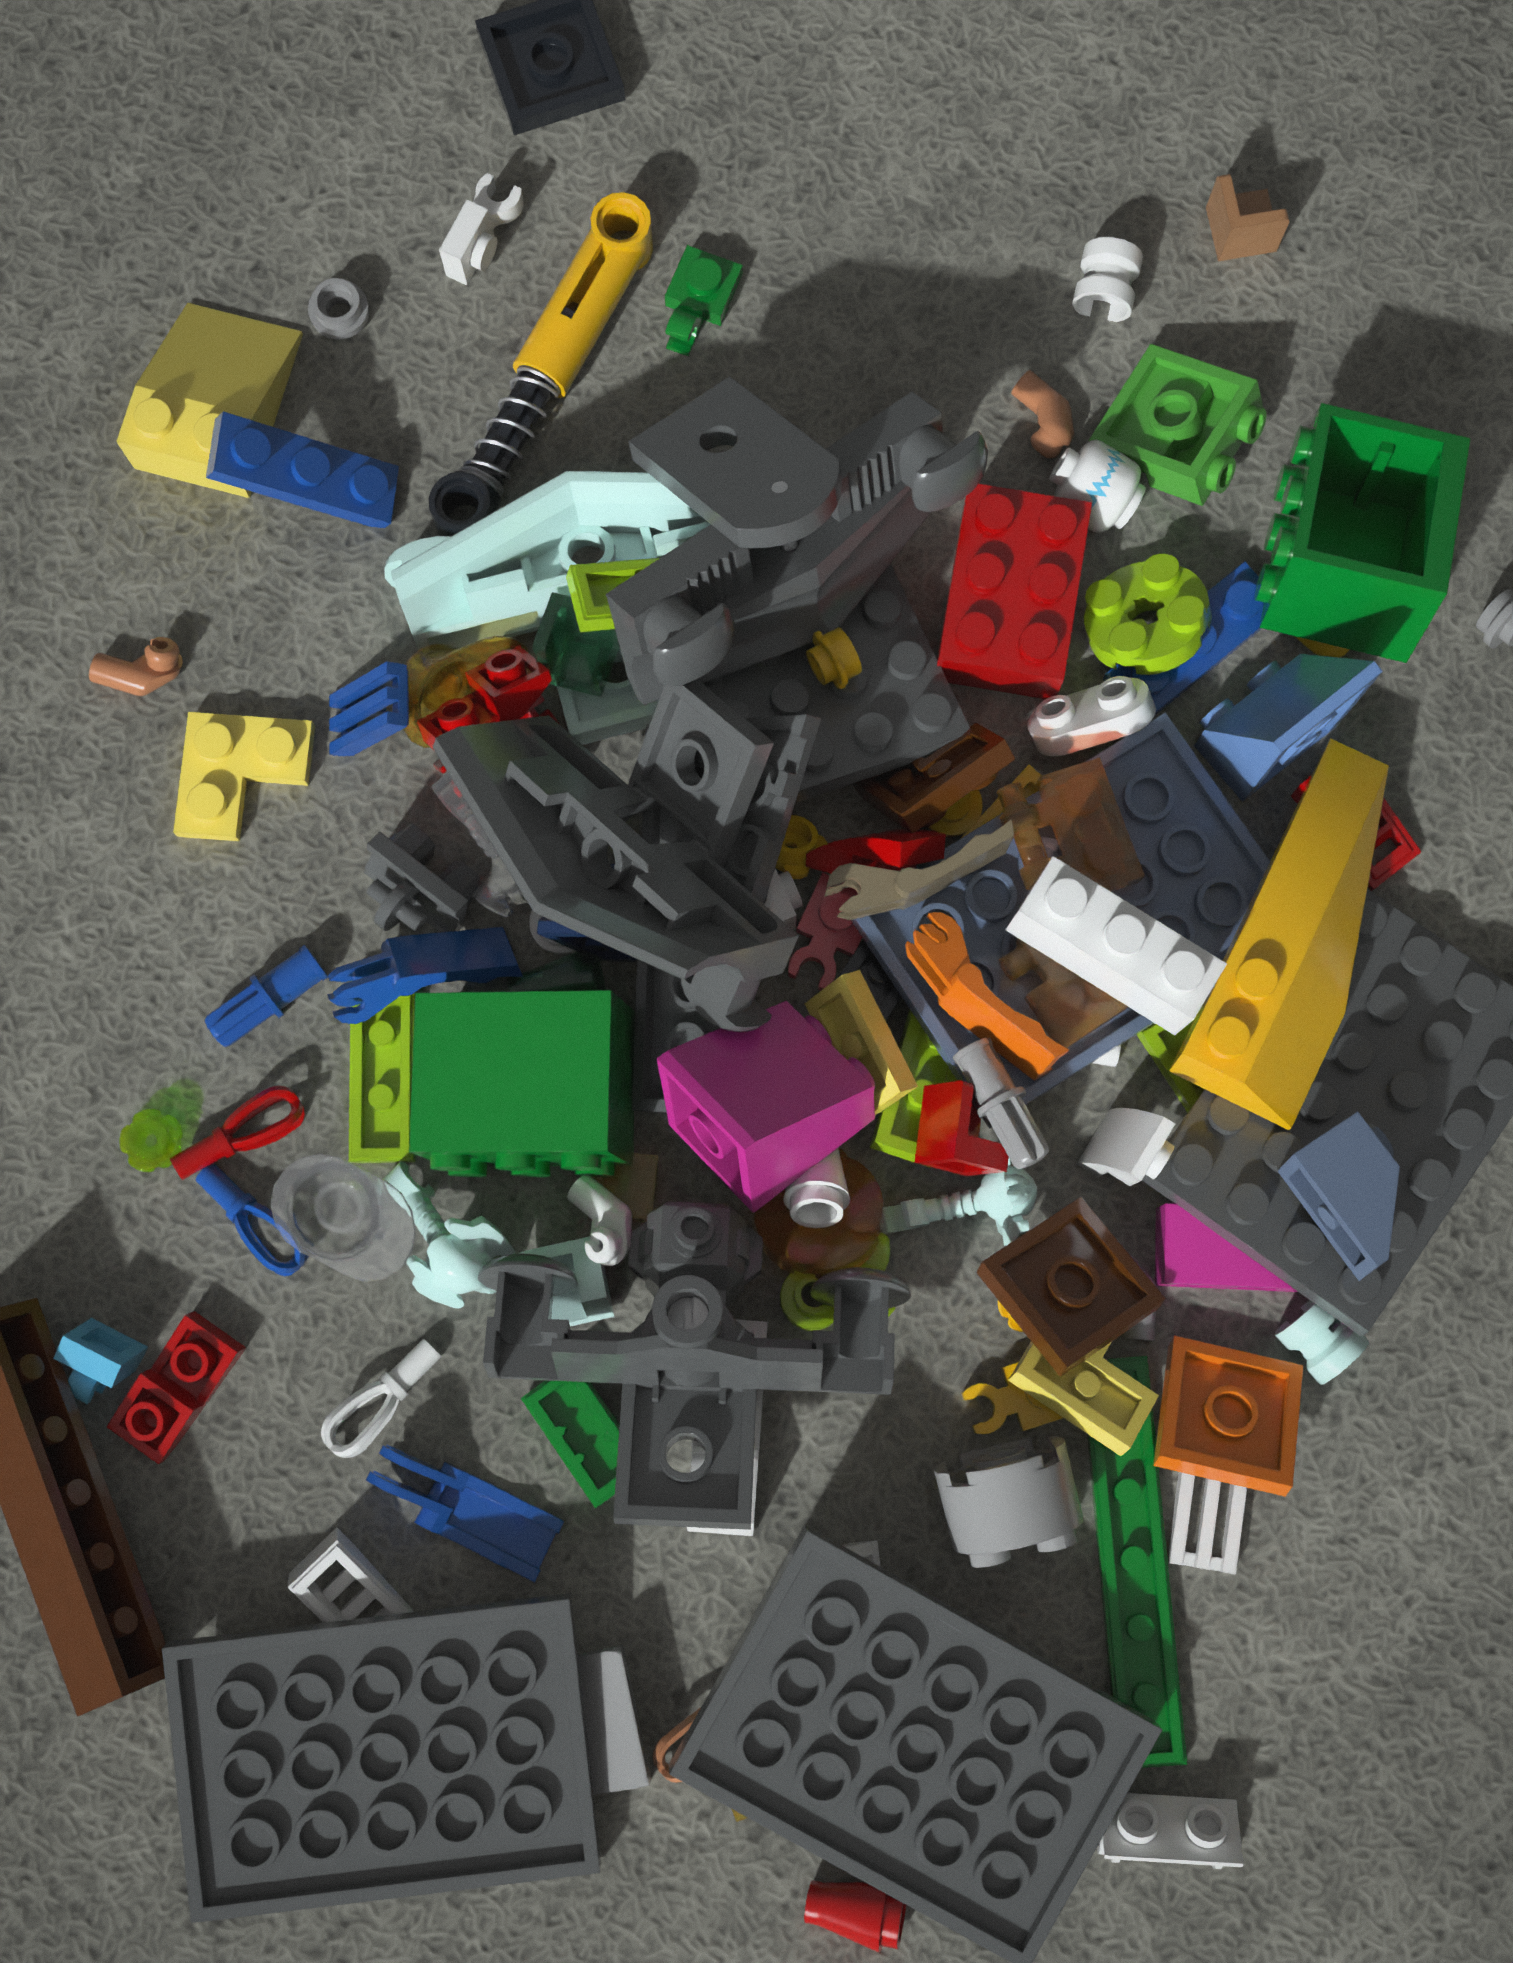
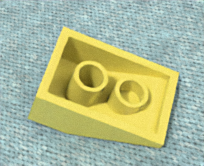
M187 303L136 383L116 441L134 469L250 498L251 491L206 478L215 418L224 411L273 427L303 336L302 331Z

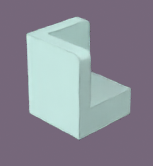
M590 1236L519 1253L546 1256L565 1264L573 1271L578 1285L576 1289L569 1293L553 1296L551 1319L569 1320L570 1326L614 1317L605 1266L592 1261L587 1256L584 1248L585 1241H590Z

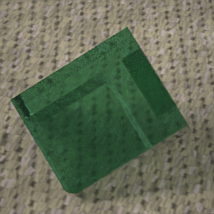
M552 592L533 643L536 662H540L549 670L552 679L549 685L602 697L619 649L616 631L611 629L580 632L571 596Z

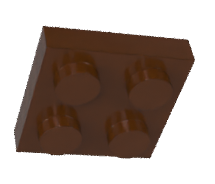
M1079 1197L982 1261L976 1272L1059 1377L1065 1375L1158 1310L1166 1299L1082 1197Z

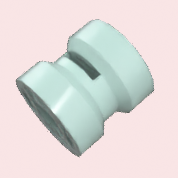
M1308 1300L1301 1307L1305 1313L1291 1325L1287 1321L1284 1322L1275 1332V1336L1288 1350L1301 1351L1302 1356L1307 1360L1306 1370L1322 1385L1336 1377L1355 1361L1367 1348L1369 1340L1364 1335L1361 1337L1311 1300Z

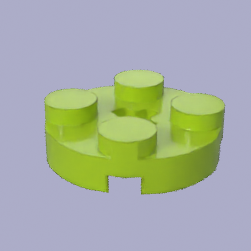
M1156 554L1149 557L1146 561L1122 567L1104 579L1092 583L1085 594L1087 605L1084 614V625L1090 647L1103 664L1116 670V663L1122 666L1135 667L1136 674L1141 675L1159 674L1174 669L1196 654L1202 646L1201 636L1206 631L1207 625L1210 629L1212 614L1208 593L1203 582L1191 570L1179 566L1178 560L1169 554ZM1144 611H1157V621L1147 624L1142 618L1133 621L1138 614Z

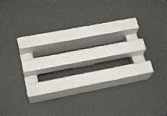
M1179 1472L1167 1555L1168 1563L1236 1575L1247 1488L1230 1484L1221 1558L1211 1555L1221 1482L1205 1479L1196 1553L1185 1552L1195 1476Z

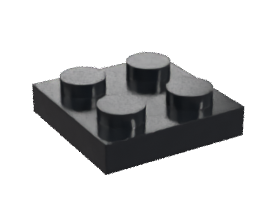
M538 0L475 20L477 34L513 135L626 100L625 88L593 0Z

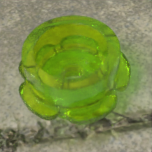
M144 1109L136 1113L132 1118L133 1122L123 1127L119 1138L121 1151L129 1156L128 1163L133 1168L142 1172H153L157 1167H170L172 1165L170 1157L182 1151L181 1139L183 1137V1130L181 1124L174 1116L169 1114L163 1116L157 1109ZM151 1134L157 1137V1142L154 1146L146 1144V1138Z

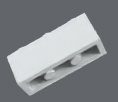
M1052 856L1006 928V931L1173 1035H1176L1195 1019L1227 965L1224 961Z

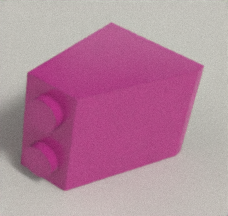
M787 1001L767 1008L766 1010L772 1015L771 1019L754 1031L738 1032L720 1028L667 1050L657 1058L669 1125L752 1213H755L800 1178L806 1171L818 1164L875 1119L874 1089L876 1086L870 1072L856 1058L850 1057L847 1060L832 1046L831 1038L823 1025L811 1015L803 1017Z

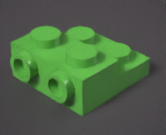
M1150 344L1090 437L1089 442L1096 439L1100 440L1135 461L1139 465L1141 472L1146 473L1150 487L1203 506L1212 491L1221 494L1228 488L1236 467V461L1233 457L1243 442L1248 444L1255 443L1263 431L1266 422V410L1263 407L1258 380Z

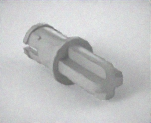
M991 1038L977 1040L958 1051L953 1056L955 1064H958L967 1082L972 1083L974 1086L973 1093L981 1106L977 1110V1114L981 1119L988 1118L1013 1166L1017 1169H1022L1042 1160L1048 1154L1049 1146L1022 1099L1026 1095L1024 1087H1015L993 1047Z

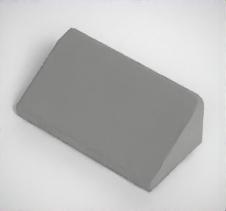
M624 1645L579 1654L578 1660L594 1795L650 1786L651 1775Z

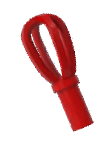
M285 1086L269 1087L237 1108L227 1118L222 1128L221 1126L211 1131V1135L170 1157V1161L179 1177L184 1180L225 1156L228 1159L236 1154L235 1151L257 1149L284 1138L302 1124L305 1115L304 1107L292 1089ZM277 1102H289L291 1112L284 1119L250 1135L233 1138L232 1135L242 1125Z

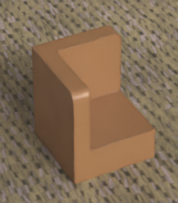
M1231 175L1217 176L1206 205V211L1218 261L1277 252L1290 222L1287 209L1272 210L1268 189L1235 194Z

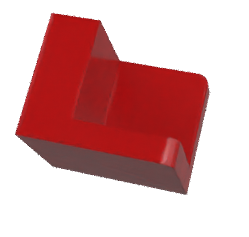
M957 1080L924 1086L914 1163L964 1176L1007 1172L1009 1156L1002 1144L979 1138L981 1118H979L977 1109L972 1103L974 1090L972 1083Z

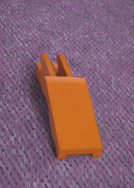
M942 912L928 913L926 917L932 924H921L919 926L921 932L914 930V944L907 941L905 948L907 957L938 996L939 1005L978 1038L990 1037L996 1052L1035 1081L1048 1074L1052 1070V1065L1060 1057L1064 1056L1069 1049L1048 1037L1039 1022L1014 1011L996 997L984 984L981 971L970 962L961 927L953 917Z

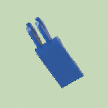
M503 927L407 935L386 939L381 945L382 953L334 969L328 975L329 981L348 983L342 984L333 993L327 995L329 1000L337 1006L346 1007L332 1011L336 1019L342 1023L357 1024L367 1021L398 997L412 995L420 988L428 985L453 981L487 983L497 977H523Z
M389 1445L382 1446L379 1454L435 1481L428 1495L377 1471H370L366 1481L392 1495L421 1506V1510L415 1520L417 1525L454 1541L535 1583L541 1571L539 1567L556 1533L559 1534L564 1523L562 1519L444 1461L441 1469L397 1448Z

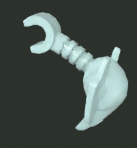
M1009 1158L1007 1172L985 1174L981 1181V1186L976 1191L968 1189L964 1190L961 1194L960 1192H954L952 1196H948V1194L940 1195L938 1199H913L900 1202L901 1205L879 1208L878 1212L882 1231L884 1234H890L927 1226L930 1222L940 1221L941 1219L948 1221L953 1220L955 1216L962 1218L965 1217V1214L971 1216L976 1215L978 1211H984L996 1221L998 1232L1003 1236L1004 1246H1007L1028 1232V1220H1023L1022 1216L1029 1215L1032 1211L1037 1197V1186L1025 1169H1017L1011 1166Z
M400 1161L381 1182L389 1196L412 1217V1221L429 1244L426 1262L415 1255L410 1256L406 1261L410 1270L415 1275L412 1281L415 1289L435 1302L458 1309L464 1306V1302L459 1294L471 1291L487 1294L496 1293L497 1291L479 1282L478 1274L480 1269L486 1263L493 1260L496 1255L515 1254V1250L510 1242L495 1225L483 1216H479L472 1221L450 1218L444 1222L431 1202V1199L435 1196L434 1189L429 1184L425 1188L417 1184L408 1173L410 1166L404 1161Z

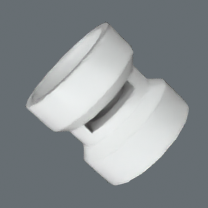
M1099 237L1087 242L1080 265L1085 275L1083 279L1077 282L1072 303L1075 311L1080 315L1090 317L1093 300H1100L1111 304L1108 315L1109 321L1119 322L1130 317L1135 299V292L1131 287V283L1140 274L1143 260L1141 250L1131 242L1114 237Z

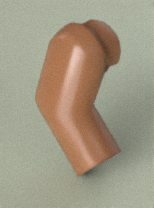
M1028 370L1016 383L1011 394L1038 417L1040 428L1031 436L1032 447L1046 458H1056L1060 454L1064 445L1069 446L1074 437L1071 407L1061 394L1034 372Z
M157 637L150 640V645L145 647V654L133 662L101 652L97 653L90 665L89 679L93 683L132 695L146 696L177 678L182 668L183 659L180 655L179 647L174 640L167 637Z

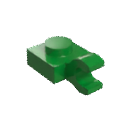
M686 246L665 293V306L675 309L665 330V333L670 336L666 349L689 357L704 320L721 326L743 275V265L692 246Z

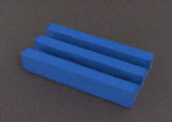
M386 661L329 695V707L341 709V713L329 719V731L341 732V737L329 743V755L354 756L408 727L409 690L407 665ZM393 704V712L386 711V707ZM368 717L373 718L372 720L357 727V723L363 721L364 719Z

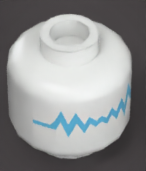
M1097 439L1083 445L1078 452L1067 448L1056 463L1049 478L1050 481L1058 485L1054 496L1092 502L1088 529L1095 533L1105 532L1112 526L1121 529L1134 514L1146 489L1144 485L1139 483L1141 478L1139 465Z

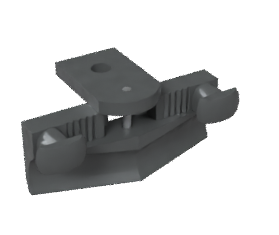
M729 376L629 440L633 461L711 524L606 594L627 677L637 699L642 704L647 705L659 700L664 685L671 687L679 686L697 679L703 684L813 643L812 636L817 630L821 631L824 635L839 627L929 514L933 511L947 508L962 500L980 483L986 470L988 449L983 435L976 431L956 444L943 434L942 413L915 393L910 392L825 449ZM721 445L733 446L724 452H708L710 449Z

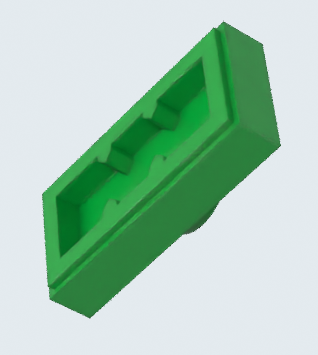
M545 1380L520 1398L593 1506L597 1508L614 1496L620 1423L592 1382Z

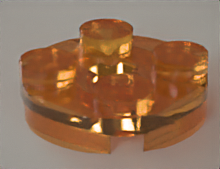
M840 1148L838 1149L850 1196V1203L843 1210V1217L838 1223L824 1228H810L793 1221L790 1216V1210L784 1204L786 1188L755 1212L756 1230L763 1238L764 1252L778 1267L792 1274L796 1270L803 1274H815V1279H819L823 1275L835 1270L861 1267L873 1255L879 1243L878 1237L884 1223V1201L879 1184L864 1165L857 1160L849 1158Z

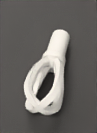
M423 1338L389 1373L385 1371L379 1377L380 1381L373 1382L356 1391L326 1417L321 1428V1437L324 1444L335 1455L342 1458H351L361 1454L390 1421L399 1400L402 1401L408 1395L407 1391L442 1356ZM385 1392L387 1397L372 1421L352 1442L345 1445L340 1444L335 1437L338 1427L358 1408Z

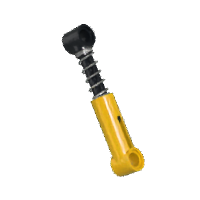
M625 192L612 193L602 198L594 206L590 217L591 229L513 363V368L518 377L510 381L511 393L509 397L499 400L498 407L500 412L496 418L487 421V435L484 439L475 441L474 448L476 454L473 459L463 462L460 471H455L440 478L431 489L428 498L429 510L440 536L451 537L497 511L502 502L501 495L504 492L503 480L511 479L508 471L516 458L523 459L520 450L526 439L535 438L532 429L539 417H546V413L543 410L549 399L566 396L634 275L650 260L653 252L650 211L646 204L637 196ZM623 230L634 233L632 237L623 240L610 237L612 234ZM461 505H471L477 508L476 513L467 520L456 521L449 518L451 512Z

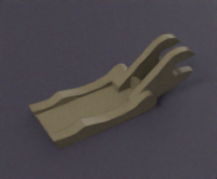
M1012 819L991 834L975 835L958 853L939 864L924 869L908 867L901 871L853 863L838 866L829 876L825 896L841 892L846 887H851L857 891L858 895L850 897L839 908L841 912L837 917L846 920H853L895 909L904 910L1006 854L1014 837Z

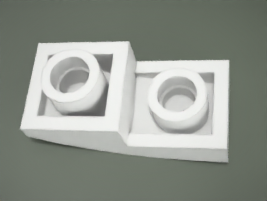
M1110 1109L1077 1162V1165L1097 1177L1108 1172L1129 1186L1142 1181L1145 1174L1155 1179L1174 1150L1175 1146L1166 1141L1175 1123L1164 1116L1138 1109Z

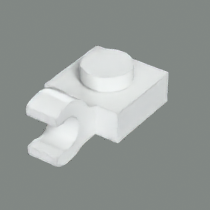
M488 173L478 181L473 202L470 200L465 201L439 249L446 276L467 286L476 269L485 271L493 260L497 248V237L494 236L493 229L500 224L514 221L521 214L524 205L522 190L517 186L513 187L506 200L500 202L491 200L490 198L494 195L496 185L494 176Z

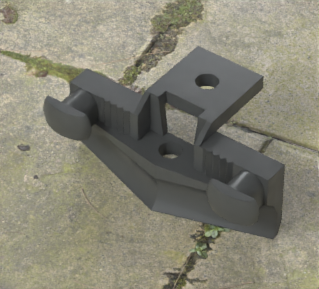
M698 679L679 686L671 687L664 685L628 785L549 715L460 726L435 738L434 751L534 913L681 978L684 994L691 1005L701 1016L719 1028L738 1032L754 1031L771 1019L772 1015L754 997L763 978L779 975L784 972L799 935L726 872L723 867L727 862L774 745L772 740ZM697 750L704 761L702 779L695 768L694 759ZM660 804L690 830L696 838L694 841L649 844L625 822L633 814L659 807ZM608 844L611 846L615 856L614 870L610 866L607 857Z

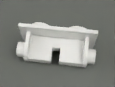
M1127 1793L1098 1844L1097 1853L1104 1855V1859H1110L1113 1863H1119L1120 1860L1212 1865L1213 1869H1222L1223 1866L1243 1867L1237 1801L1234 1799Z

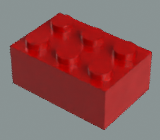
M978 484L965 497L937 657V666H941L948 683L1041 699L1058 695L1065 677L1092 502Z

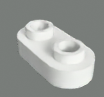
M1116 676L1107 679L1100 685L1069 695H1055L1043 700L1030 716L1027 727L1038 752L1046 756H1062L1140 731L1151 722L1155 715L1156 707L1149 688L1143 680Z

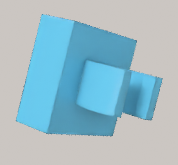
M90 1318L63 1335L53 1359L74 1369L68 1379L74 1398L88 1404L91 1402L95 1391L102 1394L106 1386L113 1388L134 1373L143 1359L148 1346Z

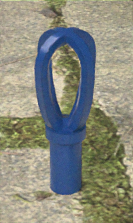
M215 1163L200 1171L196 1177V1182L226 1211V1217L232 1223H235V1227L245 1245L266 1268L281 1276H290L306 1263L310 1255V1245L285 1220L269 1208L257 1203V1200L250 1193L245 1194ZM252 1214L266 1220L287 1237L294 1248L293 1258L287 1262L278 1261L254 1232L248 1220V1215Z

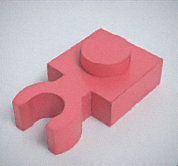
M823 872L796 928L797 933L811 939L810 944L797 950L791 957L788 966V976L795 979L799 974L800 967L805 962L816 961L821 964L824 969V975L820 979L818 986L820 991L835 980L836 962L833 957L836 951L852 957L862 940V936L851 920L837 917L841 912L839 908L850 897L858 895L857 891L851 887H846L841 892L825 896L830 875Z

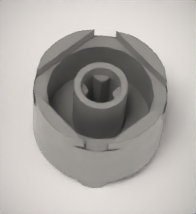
M1048 1436L1051 1449L1034 1450L1032 1439L1023 1438L959 1454L962 1467L952 1472H948L945 1461L935 1466L934 1473L953 1550L957 1553L969 1554L972 1567L982 1568L1004 1563L1011 1559L1010 1550L1036 1544L1039 1552H1052L1068 1548L1078 1542L1075 1529L1084 1522V1517L1064 1438Z

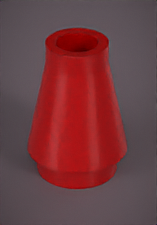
M811 1880L807 1893L804 1922L818 1925L881 1953L883 1946L899 1949L907 1905L866 1882L825 1883Z

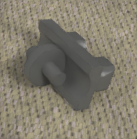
M413 823L406 826L390 839L379 831L367 843V850L371 852V856L364 869V873L374 880L366 893L380 904L374 917V923L384 931L392 929L400 921L415 932L419 931L425 922L439 932L460 931L464 926L467 908L478 892L480 876L462 861H454L439 877L426 868L424 865L434 856L435 844L430 836Z

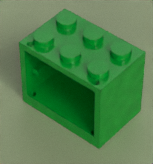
M1321 403L1311 426L1300 425L1290 455V463L1294 465L1283 464L1277 479L1273 500L1281 502V514L1274 513L1268 527L1264 550L1272 552L1270 564L1264 563L1254 596L1255 601L1264 602L1259 628L1407 663L1448 593L1471 438Z
M611 990L415 993L409 1152L430 1160V1169L448 1171V1176L486 1177L487 1166H495V1169L509 1170L512 1176L549 1177L551 1166H561V1169L575 1170L576 1176L612 1177L614 1176V1166H633L634 1111H632L635 1011Z

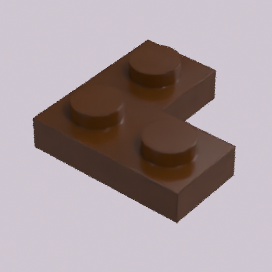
M974 723L961 737L945 744L926 759L920 757L911 762L910 765L853 783V786L863 800L909 832L914 833L920 828L929 827L937 823L945 816L950 806L971 791L982 789L992 783L997 777L998 772L1014 761L1015 757L1004 738L980 724Z

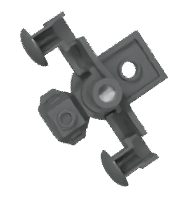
M667 1201L647 1215V1222L631 1232L629 1269L645 1281V1287L654 1296L652 1309L643 1323L632 1332L571 1330L569 1320L551 1319L553 1296L569 1293L576 1289L578 1285L573 1271L565 1264L542 1255L510 1254L501 1256L486 1263L478 1274L479 1282L497 1291L494 1317H487L483 1364L488 1378L622 1384L613 1513L615 1524L751 1530L757 1389L891 1395L894 1382L895 1333H888V1308L902 1305L910 1299L911 1293L906 1283L891 1273L873 1268L852 1267L832 1271L820 1277L813 1284L811 1296L820 1303L834 1307L833 1331L813 1330L812 1340L754 1338L739 1322L733 1319L727 1307L744 1292V1287L747 1283L761 1274L763 1238L747 1225V1219L739 1211L728 1204ZM681 1440L698 1442L706 1453L705 1460L700 1468L690 1473H681L674 1470L666 1460L671 1446Z

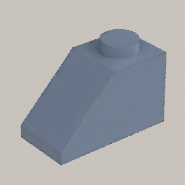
M1356 1112L1295 1152L1278 1170V1173L1358 1281H1360L1389 1259L1400 1166L1393 1158V1148L1386 1135L1377 1126L1367 1124L1361 1114Z

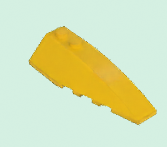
M1331 738L1317 763L1222 960L1227 965L1193 1020L1169 1072L1287 1130L1292 1128L1345 1015L1389 765Z

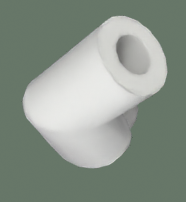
M583 1175L572 1185L567 1197L570 1202L592 1219L590 1241H585L584 1244L587 1256L595 1263L613 1266L624 1259L631 1247L632 1212L625 1203L592 1176Z

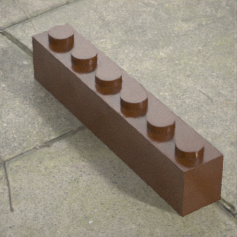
M36 1297L0 1307V1505L78 1717L165 1679L162 1647L166 1643L61 1362L53 1359L57 1350Z

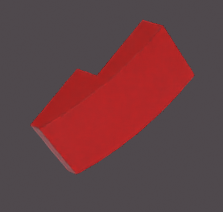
M520 645L511 650H502L492 654L485 663L465 672L471 690L470 694L462 698L446 701L439 706L437 711L417 720L423 741L433 749L435 738L454 728L520 719L552 681L549 670Z
M906 829L838 840L807 853L805 866L830 874L838 866L849 863L901 871L908 867L917 869V864L944 859L946 834L930 830H917L911 833Z
M196 1311L186 1314L151 1369L140 1373L106 1427L158 1465L163 1463L181 1441L246 1350V1347Z

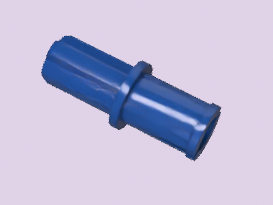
M306 945L300 947L299 951L262 977L258 978L253 974L249 977L252 984L206 1016L205 1023L207 1028L224 1047L231 1046L274 1014L280 1019L285 1015L281 1009L321 980L324 981L328 978V975Z

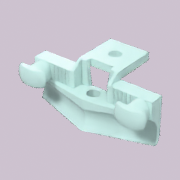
M565 471L451 537L434 536L422 538L398 548L386 560L385 579L391 586L395 587L400 605L422 660L542 629L569 734L584 745L646 729V725L651 723L659 700L644 705L637 699L629 679L621 683H610L601 677L603 670L608 665L616 662L624 663L615 629L580 632L579 626L570 628V592L566 575L569 566L576 565L571 560L573 554L583 547L594 546L604 551L603 557L596 563L660 558L711 524L649 473Z

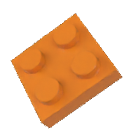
M1174 1335L1168 1346L1153 1466L1286 1497L1293 1487L1303 1365Z

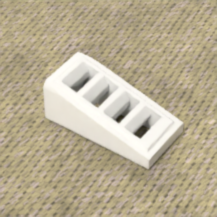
M335 1528L289 1573L287 1588L323 1623L354 1619L375 1598L384 1607L374 1617L414 1612L338 1528ZM337 1560L344 1569L321 1590L314 1581ZM357 1579L364 1588L339 1610L332 1601Z

